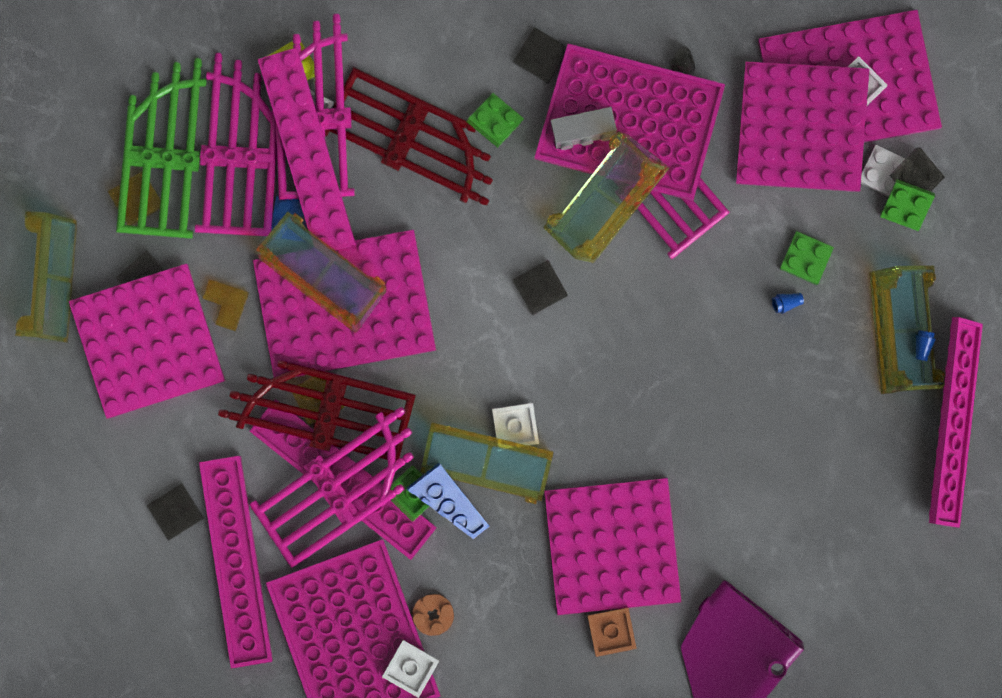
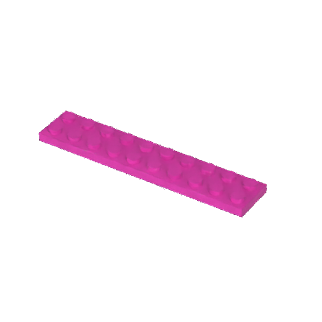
M298 48L258 59L316 257L355 246L354 235Z
M952 317L941 420L938 429L936 464L931 491V507L929 510V523L960 528L983 327L981 323L961 317Z
M270 408L260 417L263 420L310 432L314 430L298 416ZM253 426L250 430L253 435L302 474L307 472L304 466L319 455L325 460L339 450L335 446H331L330 452L309 447L311 440ZM345 455L329 466V468L337 477L353 466L355 462ZM361 469L341 483V486L349 494L373 476L364 469ZM379 482L352 501L358 511H361L380 497L382 483ZM391 500L361 520L410 560L413 559L437 528L422 515L412 522Z
M241 456L199 462L231 669L272 662L273 657Z

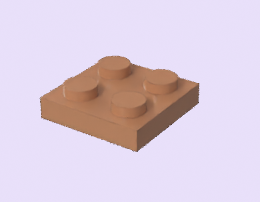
M629 608L587 615L595 657L637 649Z

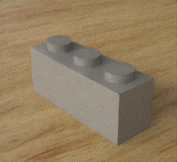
M612 107L551 120L556 149L567 150L577 144L586 146L600 139L601 141H609L617 135Z

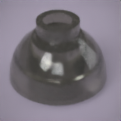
M686 46L680 47L674 53L673 59L669 60L671 69L684 74L694 73L695 62L691 51Z

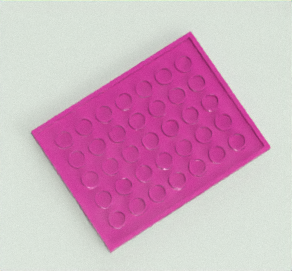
M918 10L758 39L763 63L848 67L859 56L888 85L867 105L864 143L942 128Z
M567 44L535 159L694 201L725 84ZM612 107L617 135L612 140L601 141L600 139L586 146L577 144L567 150L556 149L551 128L552 119Z
M414 229L356 240L355 246L316 257L314 249H308L253 260L273 377L289 371L288 369L277 367L279 360L322 371H332L436 351Z
M384 539L266 583L307 698H418L382 677L403 640L424 651ZM433 673L419 698L441 697Z

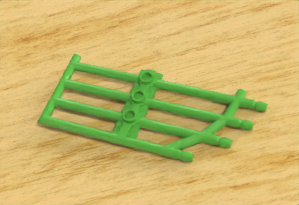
M195 58L192 79L180 81L181 65L179 62H174L170 84L158 90L159 73L153 72L150 95L137 108L135 107L136 96H129L116 232L193 239V231L187 230L192 171L199 172L200 151H194L199 91L200 87H206L207 79H201L200 68L202 67V61L200 58ZM192 87L186 150L174 149L179 89ZM170 93L166 147L156 148L153 147L157 99ZM148 108L145 147L133 146L134 123ZM130 166L143 167L137 226L125 225ZM151 168L163 169L158 228L146 227ZM172 170L184 171L179 229L166 228Z

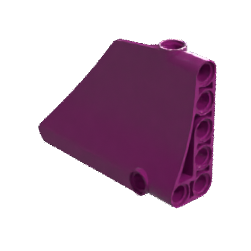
M723 580L710 597L707 596L697 609L699 611L698 616L681 644V651L693 698H766L786 675L788 668L804 651V643L799 637L726 580ZM776 663L783 666L779 671H775L771 667Z

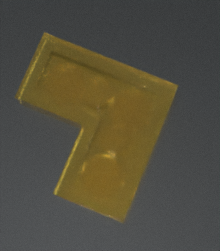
M209 279L203 299L222 305L215 325L236 332L249 293Z

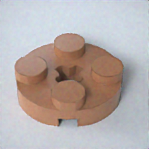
M430 594L420 598L413 609L414 624L420 632L429 636H437L446 632L454 620L453 607L450 601L439 594ZM434 609H436L439 618H434L433 621H431L429 619L430 616L427 613L428 611H433Z

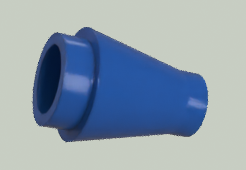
M801 293L777 294L776 297L772 298V307L775 313L783 314L804 304V298Z
M918 330V335H915V359L928 361V356L936 340L934 338L935 333Z

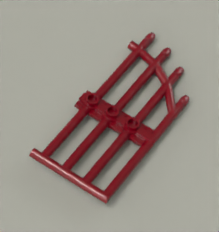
M353 67L344 84V102L347 96H350L401 122L395 132L351 111L352 120L392 140L387 150L346 131V140L382 156L381 163L387 167L399 171L401 166L461 194L459 201L467 204L469 198L487 206L490 200L471 190L473 178L483 181V183L491 185L493 182L491 177L485 176L474 168L473 156L480 157L488 162L491 158L488 153L471 146L463 128H466L468 131L475 133L476 129L468 124L466 120ZM356 78L409 102L410 104L405 114L352 89ZM428 112L451 122L459 139L423 123ZM337 129L325 130V137L328 136L329 132L338 135ZM419 130L463 150L466 165L414 141ZM410 148L466 174L464 187L405 159Z
M279 360L277 367L288 369V372L272 379L248 374V381L263 385L253 395L238 391L230 392L229 397L232 399L247 402L241 414L220 409L218 412V416L237 421L236 428L244 429L245 424L273 430L311 440L309 447L330 452L331 446L342 448L349 443V441L333 438L336 426L365 432L372 427L339 418L341 406L377 415L382 412L385 417L395 412V410L344 398L347 386L406 400L404 406L405 413L397 418V420L401 421L398 429L399 434L408 428L416 394ZM301 374L327 380L324 392L286 383L285 381ZM272 388L319 399L321 404L319 411L315 412L262 397ZM259 405L313 419L316 422L313 432L249 415L254 406ZM382 430L375 434V436L384 438ZM391 431L393 437L398 434L397 432ZM404 440L395 446L396 460L400 458ZM359 445L352 451L368 455L376 448ZM387 452L379 458L387 460Z

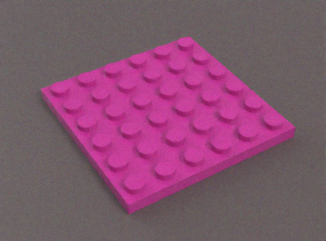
M745 62L736 184L860 192L869 69Z
M188 264L69 301L106 419L226 381Z
M668 478L544 491L557 615L681 602Z

